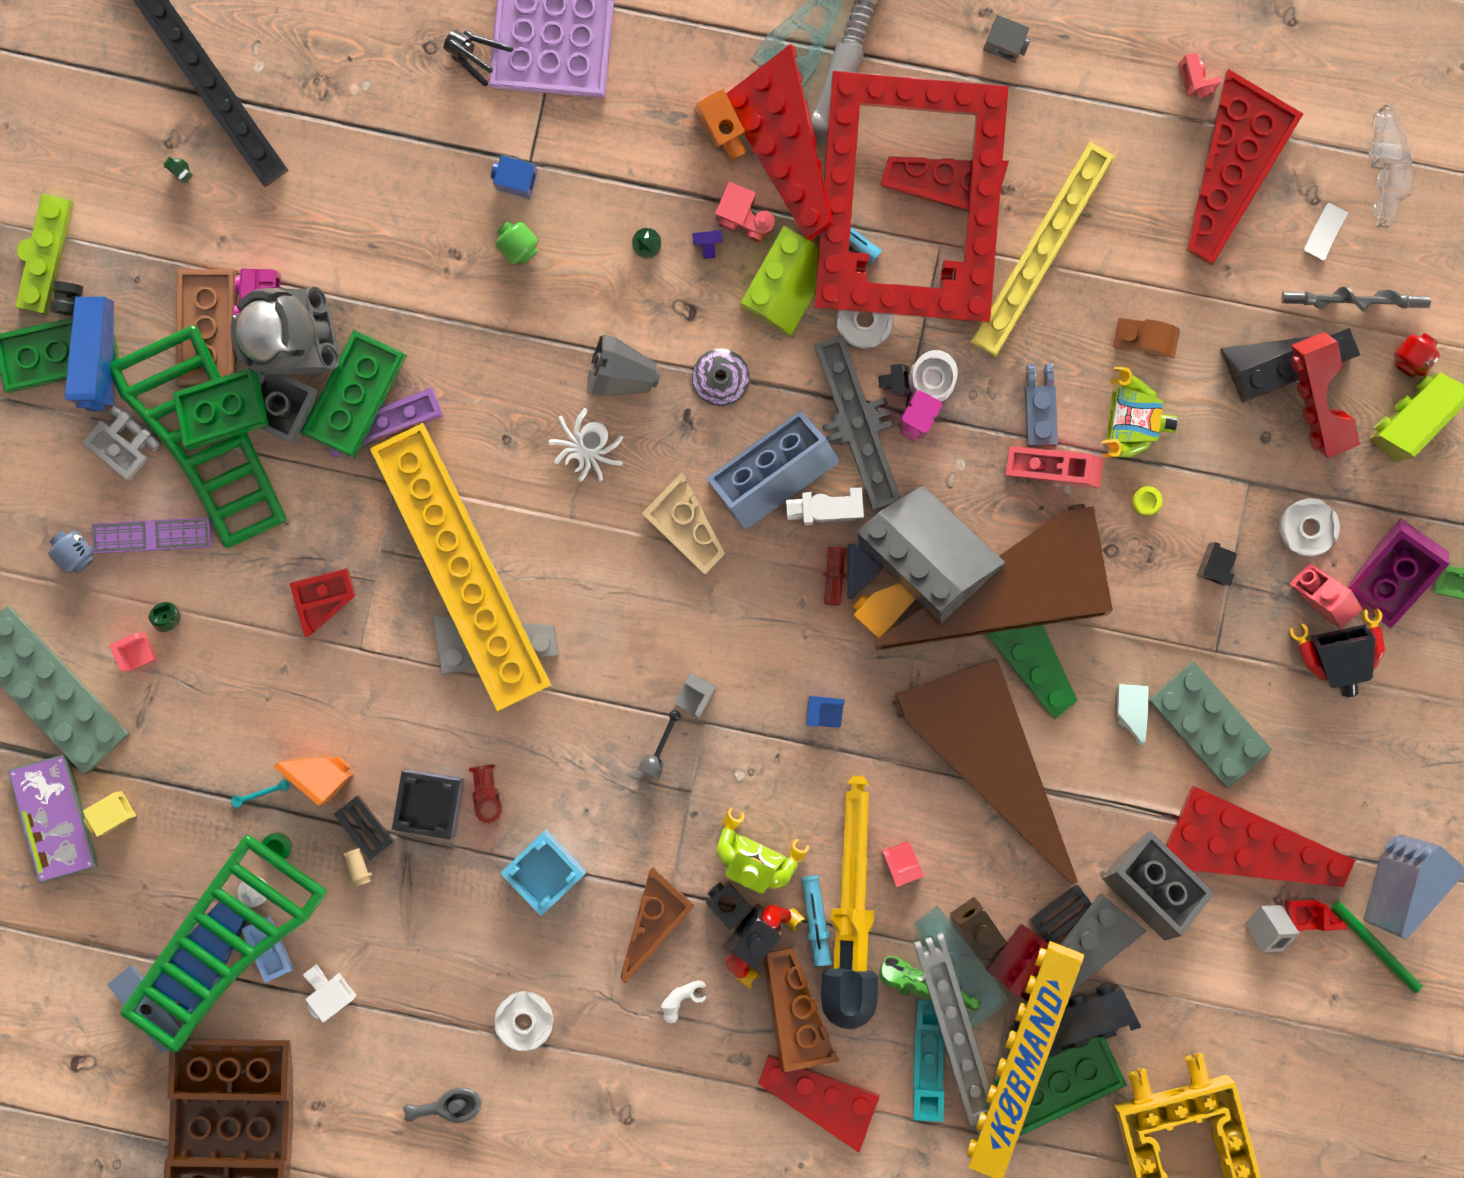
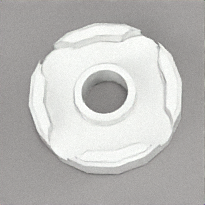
M837 311L835 319L837 331L840 335H843L845 342L852 347L863 350L875 348L882 344L892 331L894 315L869 313L873 317V324L869 327H861L856 320L861 312Z
M1307 498L1296 501L1285 509L1280 518L1279 532L1281 539L1290 551L1299 556L1313 557L1324 554L1339 537L1340 523L1338 516L1333 508H1330L1329 505L1320 499ZM1307 519L1314 521L1317 526L1316 532L1312 536L1305 534L1303 531V523Z
M520 991L512 993L501 1002L495 1013L497 1036L504 1045L513 1050L527 1051L538 1048L547 1040L552 1031L554 1018L551 1007L543 997L534 992ZM524 1013L531 1017L532 1025L529 1028L521 1029L518 1027L516 1017L519 1014Z

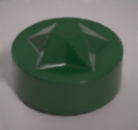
M169 156L163 163L167 170L184 183H188L193 176L190 173L189 164L182 158H171Z
M651 228L638 230L632 238L633 250L639 257L644 259L655 257L661 249L659 234Z
M162 602L153 607L149 613L150 623L159 632L172 630L181 619L179 610L171 602Z

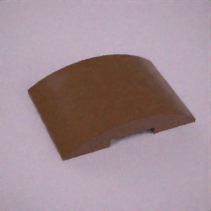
M188 1038L178 1052L173 1053L169 1050L167 1099H170L168 1158L164 1163V1178H289L293 1135V1065L290 1040Z

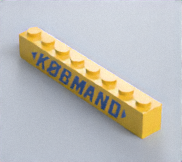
M1051 941L1047 950L1040 949L1035 965L1040 967L1037 977L1031 975L1025 993L1030 994L1027 1005L1021 1003L1015 1020L1019 1021L1020 1025L1017 1032L1011 1030L1005 1047L1011 1050L1008 1058L1004 1059L1001 1057L995 1075L1001 1078L998 1086L991 1085L985 1102L991 1105L988 1113L981 1112L976 1129L980 1130L981 1133L978 1141L975 1139L971 1140L966 1156L971 1157L968 1168L992 1178H1004L1080 970L1084 954Z

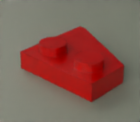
M348 568L289 583L305 638L312 635L356 596Z

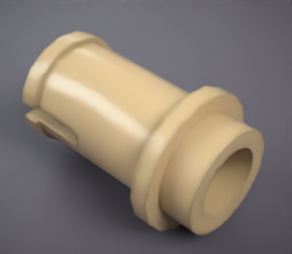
M360 848L342 854L351 877L349 883H353L354 888L371 882L370 876L372 873L367 871Z

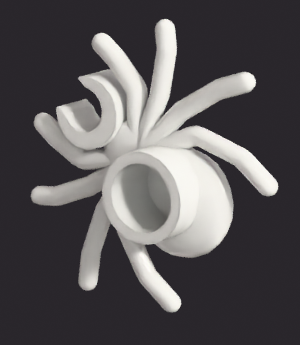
M586 408L581 411L576 419L574 427L575 437L567 428L563 417L559 416V424L572 442L558 439L548 441L549 445L569 446V448H565L554 460L555 464H559L570 453L565 459V465L568 464L571 458L578 459L579 466L574 470V472H578L583 468L585 461V467L578 477L580 482L584 480L589 472L590 462L595 469L599 482L603 481V476L596 460L610 465H623L622 461L600 456L616 448L623 439L622 435H619L614 443L602 449L608 440V431L603 424L590 422L579 433L581 421L588 412Z

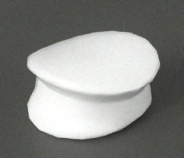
M932 350L921 355L912 365L909 374L910 390L913 395L916 391L921 390L941 402L946 400L953 392L958 377L957 365L954 359L948 353L941 350Z

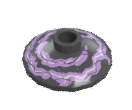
M718 348L707 351L698 359L693 368L692 382L694 389L702 400L711 405L727 406L734 404L744 396L749 387L750 373L748 366L739 354L730 349ZM718 371H724L727 377L723 381H718L715 378V374Z

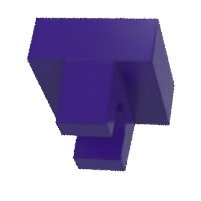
M722 230L692 233L693 245L702 244L704 259L715 258L714 243L723 242Z

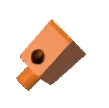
M724 89L697 102L694 110L714 147L719 149L724 146L731 161L747 153L739 139L745 133L744 128ZM719 125H727L730 133H721Z

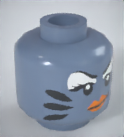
M62 530L49 541L52 547L48 552V556L65 573L74 571L78 574L94 559L91 556L93 554L92 545L78 531L73 530L66 534Z

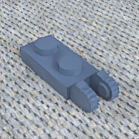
M1045 363V386L1036 387L1035 365L1027 364V387L1025 388L1027 446L1057 445L1056 386H1053V363Z

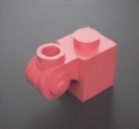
M728 182L715 213V220L719 221V226L733 232L735 229L746 231L745 236L761 243L764 237L769 236L773 232L775 220L768 211H760L756 216L751 212L756 199V192Z

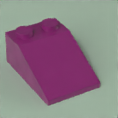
M1400 518L1381 539L1347 588L1352 590L1360 606L1364 610L1367 609L1368 613L1374 617V609H1379L1382 612L1381 622L1392 628L1450 565L1449 552Z

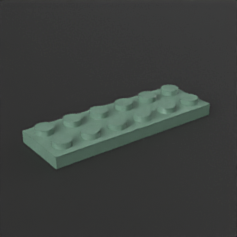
M6 606L0 612V686L83 774H88L130 733L11 606Z

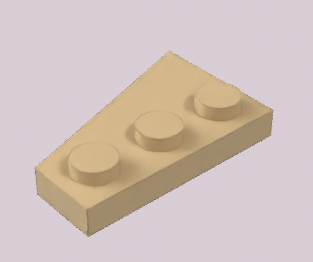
M681 472L643 511L642 515L706 575L725 555V552L683 472Z

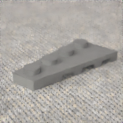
M433 616L442 674L476 669L453 619L450 617ZM522 623L538 658L559 655L555 626Z

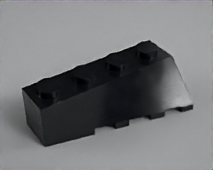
M1350 328L1328 334L1338 342L1342 363L1360 356ZM1313 336L1221 348L1220 350L1242 403L1299 381L1298 374L1294 371L1291 364V357H1293L1291 345Z
M1112 982L1096 987V992L1085 996V993H1080L1070 997L1047 1058L1061 1054L1064 1051L1063 1046L1068 1045L1071 1049L1086 1046L1091 1041V1037L1094 1036L1098 1038L1105 1037V1039L1117 1036L1119 1028L1128 1025L1131 1031L1141 1028L1123 989L1118 984L1113 985ZM1014 1019V1024L1008 1026L1010 1032L1011 1030L1017 1032L1020 1022Z

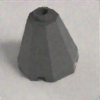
M604 334L599 337L592 356L591 363H594L593 370H589L587 394L610 396L648 393L652 387H657L660 371L656 370V363L618 338Z

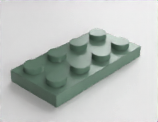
M1194 661L1186 665L1148 699L1225 788L1231 787L1272 750Z

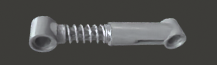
M878 0L853 1L855 6L851 8L850 21L846 23L848 28L844 30L845 36L841 38V42L836 44L823 89L811 119L815 139L818 143L827 144L832 72L858 73L864 55L861 43H864L863 36L867 35L865 30L869 27L867 23L872 20L870 14L874 12L872 8Z

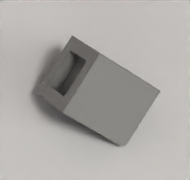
M690 673L674 703L699 718L716 687Z
M1281 905L1261 906L1245 923L1262 953L1283 952L1300 934Z

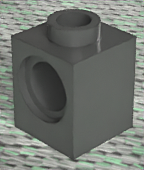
M997 15L983 50L1015 63L1019 54L1025 55L1031 41L1030 38L1026 37L1029 27Z

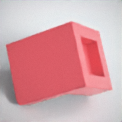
M134 633L109 645L121 672H131L158 660L146 633Z
M909 841L882 851L896 887L924 877Z

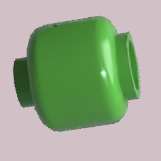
M508 221L496 232L499 238L496 240L495 246L512 265L519 263L522 266L538 252L536 248L538 239L524 222H517L512 225Z

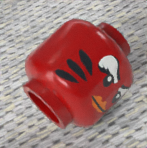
M1423 333L1421 337L1415 334L1409 335L1394 354L1397 361L1395 366L1411 378H1414L1416 375L1425 376L1440 357V353L1436 348L1438 342L1426 333Z

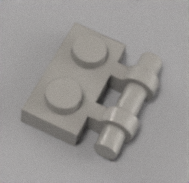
M115 405L109 411V414L116 419L114 423L110 426L105 421L100 420L82 443L126 480L130 481L149 459L140 450L147 445L150 449L156 451L160 447L161 442L154 437L155 433L148 427L143 428L134 420V415L128 410L123 411ZM125 428L136 436L131 443L120 435Z

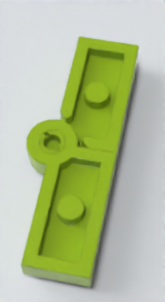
M41 194L31 239H24L17 246L18 257L25 261L15 305L18 309L48 315L53 293V281L56 280L74 203L71 200Z

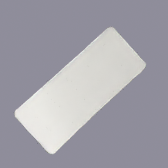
M1327 203L1304 250L1325 260L1348 212L1331 203Z

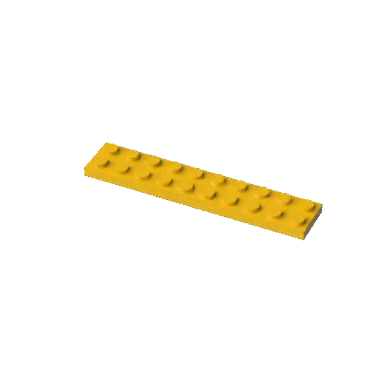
M424 423L370 448L498 712L552 686Z

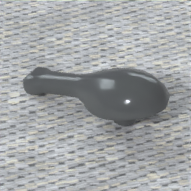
M454 1088L444 1093L436 1102L423 1105L406 1104L403 1107L405 1112L404 1119L409 1122L418 1117L438 1115L450 1122L462 1123L474 1118L480 1112L482 1100L479 1094L471 1089Z

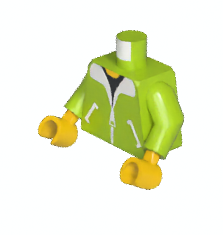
M730 808L722 819L725 828L722 829L716 848V856L724 865L725 876L760 894H764L769 888L785 887L798 867L797 862L800 863L805 860L809 845H807L805 850H798L796 846L799 839L794 840L788 853L789 858H786V856L734 832L744 820V813L741 812L738 818L734 819L731 815L733 808Z

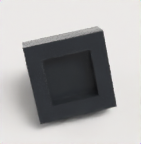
M904 364L890 365L891 374L878 376L879 388H883V390L893 389V395L899 397L911 396L908 366Z

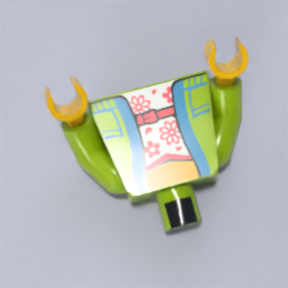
M1114 367V370L1119 372V378L1110 379V383L1122 385V387L1118 386L1112 391L1106 440L1101 442V444L1108 446L1109 451L1102 454V457L1131 458L1148 450L1151 444L1157 442L1159 431L1175 433L1178 418L1177 416L1162 414L1163 400L1157 398L1156 392L1146 383L1132 375L1129 368Z

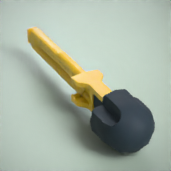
M852 775L847 784H851V790L846 791L840 908H831L830 921L835 929L834 969H825L822 972L821 984L823 1013L830 1023L844 1029H855L867 1024L875 1014L878 997V976L874 971L867 970L868 933L874 923L875 911L865 910L869 792L864 790V785H869L864 776Z

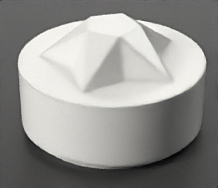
M243 881L238 887L239 900L248 907L259 906L267 900V898Z

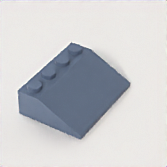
M1399 834L1398 837H1392L1384 846L1385 851L1379 859L1364 920L1371 925L1407 940L1464 876V866L1440 845Z

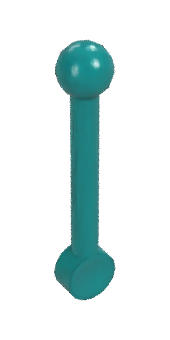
M281 780L278 785L243 797L239 795L234 796L231 799V804L236 808L241 807L246 801L278 790L287 791L290 784L287 780Z

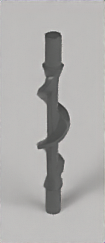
M1340 287L1332 295L1313 294L1308 291L1282 292L1281 302L1286 304L1314 305L1319 309L1325 308L1329 303H1353L1362 312H1366L1371 304H1391L1403 309L1430 308L1431 298L1427 296H1408L1407 294L1400 295L1395 290L1378 291L1373 296H1355L1349 287Z

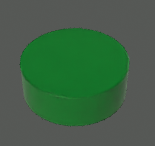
M272 833L262 841L263 845L284 860L291 854L292 843L289 837L283 833Z

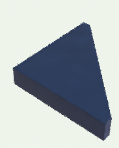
M848 544L847 599H852L883 569L860 545Z

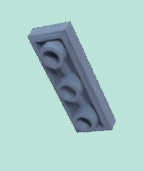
M131 965L107 985L124 1006L143 979V976L134 965ZM146 996L135 1010L173 1038L182 1027L174 1016ZM146 1004H148V1005L151 1006V1008H152V1012H151V1013H149V1012L146 1011V1009H145V1005H146ZM147 1035L161 1054L168 1050Z

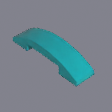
M917 999L913 1058V1120L943 1122L945 1045L931 1000Z

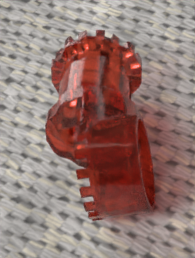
M495 764L469 768V772L473 774L475 791L472 793L475 815L484 823L497 821L503 813L499 790L495 788L493 770L495 769ZM486 801L493 802L497 807L496 815L492 818H486L481 813V806Z

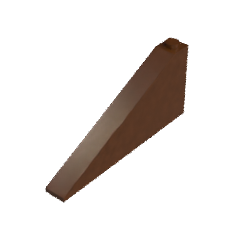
M1085 504L1069 506L1068 511L1062 512L999 555L1005 561V565L942 624L923 607L875 641L876 651L1109 615L1113 608L1094 507L1086 508Z
M993 658L895 693L897 700L892 703L897 717H903L904 721L1071 884L1078 883L998 659Z

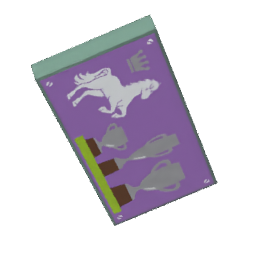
M62 754L7 770L38 883L97 867L98 862L89 830L84 822L85 815L82 812L83 808L69 758Z

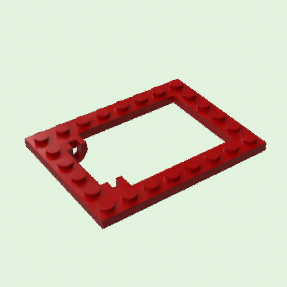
M844 71L832 72L823 184L827 190L834 224L819 235L814 309L983 323L990 322L1009 86ZM860 105L975 115L964 262L943 260L940 273L941 288L867 282L866 264L869 261V254L849 252Z

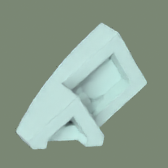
M1119 684L1117 687V716L1120 719L1117 723L1122 728L1125 727L1136 738L1135 741L1139 745H1144L1146 742L1148 686Z

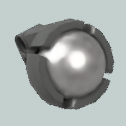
M314 286L308 289H256L239 301L237 308L242 312L234 314L232 318L231 340L237 357L243 364L251 367V370L262 375L306 374L313 377L336 369L339 365L338 346L331 313L325 294L318 287Z

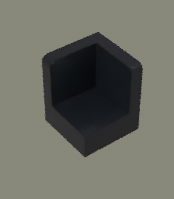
M1217 542L1209 543L1196 576L1221 586H1230L1235 575L1230 572L1237 554L1220 547L1221 544Z

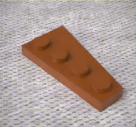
M794 948L770 951L764 958L781 1072L839 1061L836 1051H833L828 1039L830 1036L827 1029L823 1026L817 1012L819 1009L815 999L811 997L807 987L808 982Z

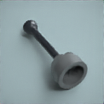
M672 710L669 713V723L655 754L645 757L640 763L638 771L659 780L663 771V763L659 757L674 723L681 717L679 711Z

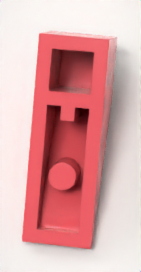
M1010 446L1005 475L1100 489L1104 459L1094 454Z

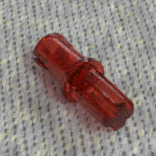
M828 547L826 572L823 573V576L826 577L824 603L829 606H838L841 604L843 579L846 578L844 574L846 548Z

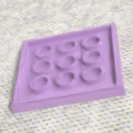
M497 0L493 41L511 46L513 51L507 52L492 47L491 67L493 72L490 73L489 87L605 99L615 0Z

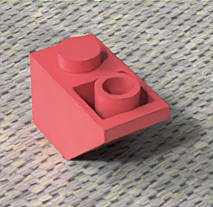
M1311 563L1289 583L1322 617L1340 629H1343L1362 610L1352 590Z

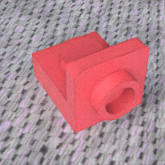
M1197 52L1185 55L1179 62L1187 97L1196 94L1198 98L1210 96L1215 93V89L1222 83L1221 77L1204 80L1206 76L1205 65L1202 60L1199 61Z

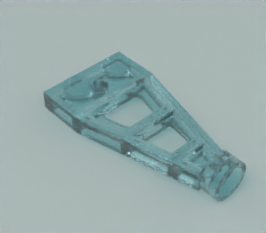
M843 0L806 1L767 35L751 58V62L761 67L786 48L784 41L795 30L802 29L812 37V44L808 54L804 57H799L798 55L796 57L798 70L801 72L803 80L801 83L802 88H804L817 69ZM816 6H820L828 12V16L819 30L804 21L805 17Z

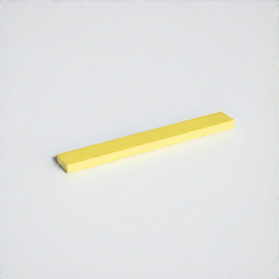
M1091 142L1088 143L991 307L990 322L981 323L970 342L971 344L993 357L997 356L1115 156Z

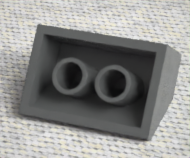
M1151 831L1147 832L1118 857L1101 878L1164 941L1182 936L1214 894Z

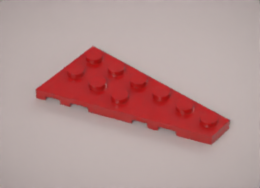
M1195 786L1191 787L1165 844L1193 871L1344 887L1356 861Z

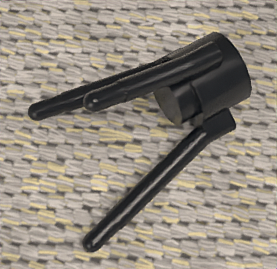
M457 30L451 31L445 39L444 50L452 54V59L460 63L483 86H488V81L466 61L469 59L487 72H493L492 67L472 54L475 47L472 41L507 52H512L513 48L503 43L474 35L468 30H465L463 34Z

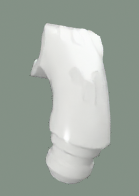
M693 981L680 988L677 987L670 993L661 1005L664 1012L663 1019L666 1023H675L677 1021V1011H679L681 1006V1000L691 998L694 1002L698 1003L706 999V995H698L694 991L698 987H706L703 981Z

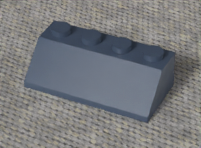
M800 410L706 479L742 528L747 530L782 505L786 500L828 472L840 461L828 440Z

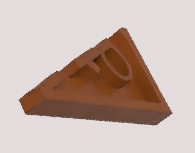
M653 867L648 874L620 976L624 983L632 977L695 906Z

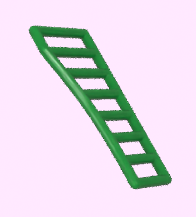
M191 325L111 362V378L120 397L158 436L181 466L205 508L223 547L230 548L286 521V515L247 432L230 437L188 457L178 444V442L182 441L180 428L169 433L158 420L176 411L174 399L148 410L137 398V396L203 366L209 381L221 377L198 327ZM189 339L191 340L197 353L196 356L130 387L128 386L122 370ZM239 446L241 447L247 460L246 463L203 482L195 468L196 466ZM253 473L260 489L219 508L216 506L210 492ZM264 499L266 500L272 516L230 534L223 518Z
M250 835L244 836L120 1011L121 1016L171 1052H178L196 1026L233 981L257 958L310 919L326 896V889ZM249 850L312 894L303 908L297 906L239 864ZM231 874H233L293 918L277 928L223 890L222 887ZM215 898L263 932L267 937L252 947L204 912ZM198 923L243 956L230 968L187 936ZM179 948H182L221 976L211 990L170 962ZM162 972L202 999L192 1013L153 987V984ZM145 996L183 1023L174 1038L135 1011Z

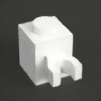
M316 964L303 974L307 981L316 989L315 992L306 998V1001L309 1003L307 1008L314 1018H320L322 1022H325L357 996L340 973L328 981L323 971Z

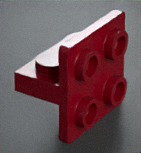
M1019 924L1007 940L1008 944L1001 948L987 967V971L1006 985L1012 993L1028 1002L1030 994L1025 993L1031 975L1036 977L1039 973L1040 967L1035 965L1040 949L1047 950L1049 944L1026 926Z

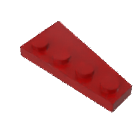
M889 156L880 187L968 212L972 160ZM1003 160L1001 187L1009 163L1006 160Z
M768 1054L758 1084L860 1153L879 1100V1095L808 1068L781 1072L779 1058Z

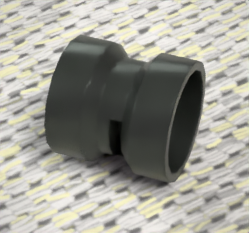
M53 281L52 291L55 295L54 300L50 302L49 311L73 316L75 297L82 296L83 286L69 282Z

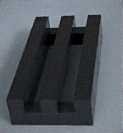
M359 795L334 813L335 817L369 860L373 859L394 842V839ZM354 805L358 806L361 812L365 815L368 821L379 833V835L384 840L383 843L379 841L376 835L372 832L369 826L358 814V812L353 807ZM348 811L374 844L376 848L373 851L344 815L345 812Z
M1075 884L1030 918V920L1049 944L1050 941L1053 942L1077 924L1092 903L1081 888ZM1077 894L1079 896L1076 901L1044 925H1041L1040 921L1074 895ZM1083 903L1085 904V907L1083 909H1081L1079 912H1077L1075 915H1073L1071 918H1069L1067 921H1065L1051 933H1047V931L1050 928H1052L1054 925H1056L1058 922L1064 919L1067 915H1069Z

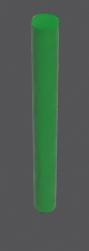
M1339 900L1331 906V909L1413 993L1421 990L1423 985Z

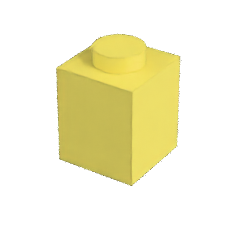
M122 791L112 793L82 811L86 817L84 818L85 825L97 837L109 833L136 817Z

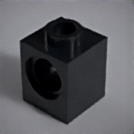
M729 881L724 885L721 882L717 883L707 893L710 898L707 899L706 904L729 930L752 911V907ZM726 895L733 897L736 901L735 907L728 911L721 909L718 903L720 898Z

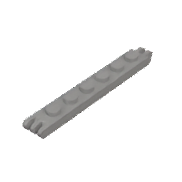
M941 933L936 935L938 947H934L931 937L925 939L928 950L923 951L920 941L914 942V947L970 1128L973 1129L977 1126L981 1112L988 1113L991 1104L985 1101L990 1087L945 938Z

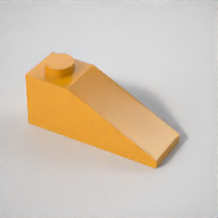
M898 583L872 593L869 597L863 594L852 606L856 610L852 616L878 639L904 613L915 598Z

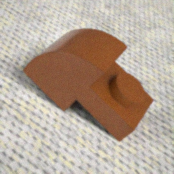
M1118 318L1113 347L1121 350L1144 352L1146 355L1175 359L1180 329L1174 325L1156 320L1145 319V321Z

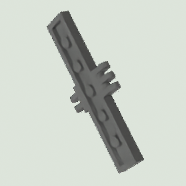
M843 335L815 344V349L838 414L831 416V423L822 426L823 432L834 428L836 431L835 434L827 436L826 439L828 442L839 439L840 444L849 442L872 510L891 505L901 498L877 433L878 431L895 426L894 419L887 420L884 423L881 418L892 414L890 408L880 412L877 407L886 405L888 403L885 397L870 403L866 402Z

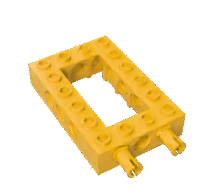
M1202 1053L1193 1054L1194 1058L1191 1055L1185 1057L1192 1082L1189 1085L1152 1094L1145 1068L1136 1069L1137 1073L1134 1070L1127 1073L1134 1098L1113 1104L1132 1178H1168L1162 1169L1159 1158L1160 1146L1151 1132L1162 1129L1167 1131L1174 1130L1173 1126L1192 1121L1200 1123L1203 1122L1202 1119L1204 1118L1209 1120L1224 1178H1261L1236 1083L1228 1075L1209 1079Z

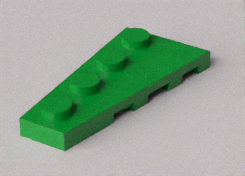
M1043 625L986 634L1053 719H1056L1078 701Z

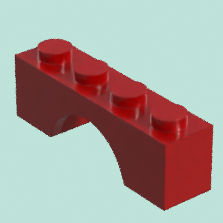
M1323 332L1291 345L1293 352L1291 364L1294 371L1298 374L1299 383H1297V390L1305 403L1303 416L1307 424L1310 425L1312 434H1309V441L1315 451L1321 452L1325 457L1330 458L1359 446L1360 442L1355 420L1342 409H1329L1326 401L1327 389L1331 380L1343 368L1338 342Z

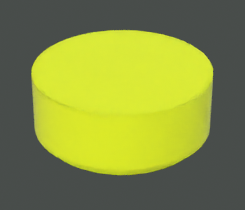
M1151 486L1139 488L1134 492L1131 499L1133 509L1142 516H1150L1157 513L1163 502L1161 493Z

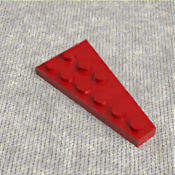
M790 44L727 92L726 95L744 128V136L807 240L811 241L833 225L834 222L827 190L824 188L822 180L821 162L817 157L815 148L817 144L809 107L801 84L803 80L796 61L797 52L795 46Z
M1230 69L1226 71L1186 249V251L1210 265L1216 261L1303 116L1302 112Z

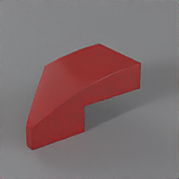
M1285 900V911L1298 931L1347 930V925L1340 921L1326 904L1320 903L1318 900Z

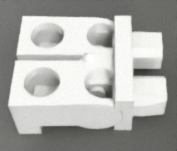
M862 487L850 488L849 496L829 497L826 494H817L811 497V492L802 493V499L786 500L787 520L804 519V526L813 525V520L819 523L861 521L864 518Z

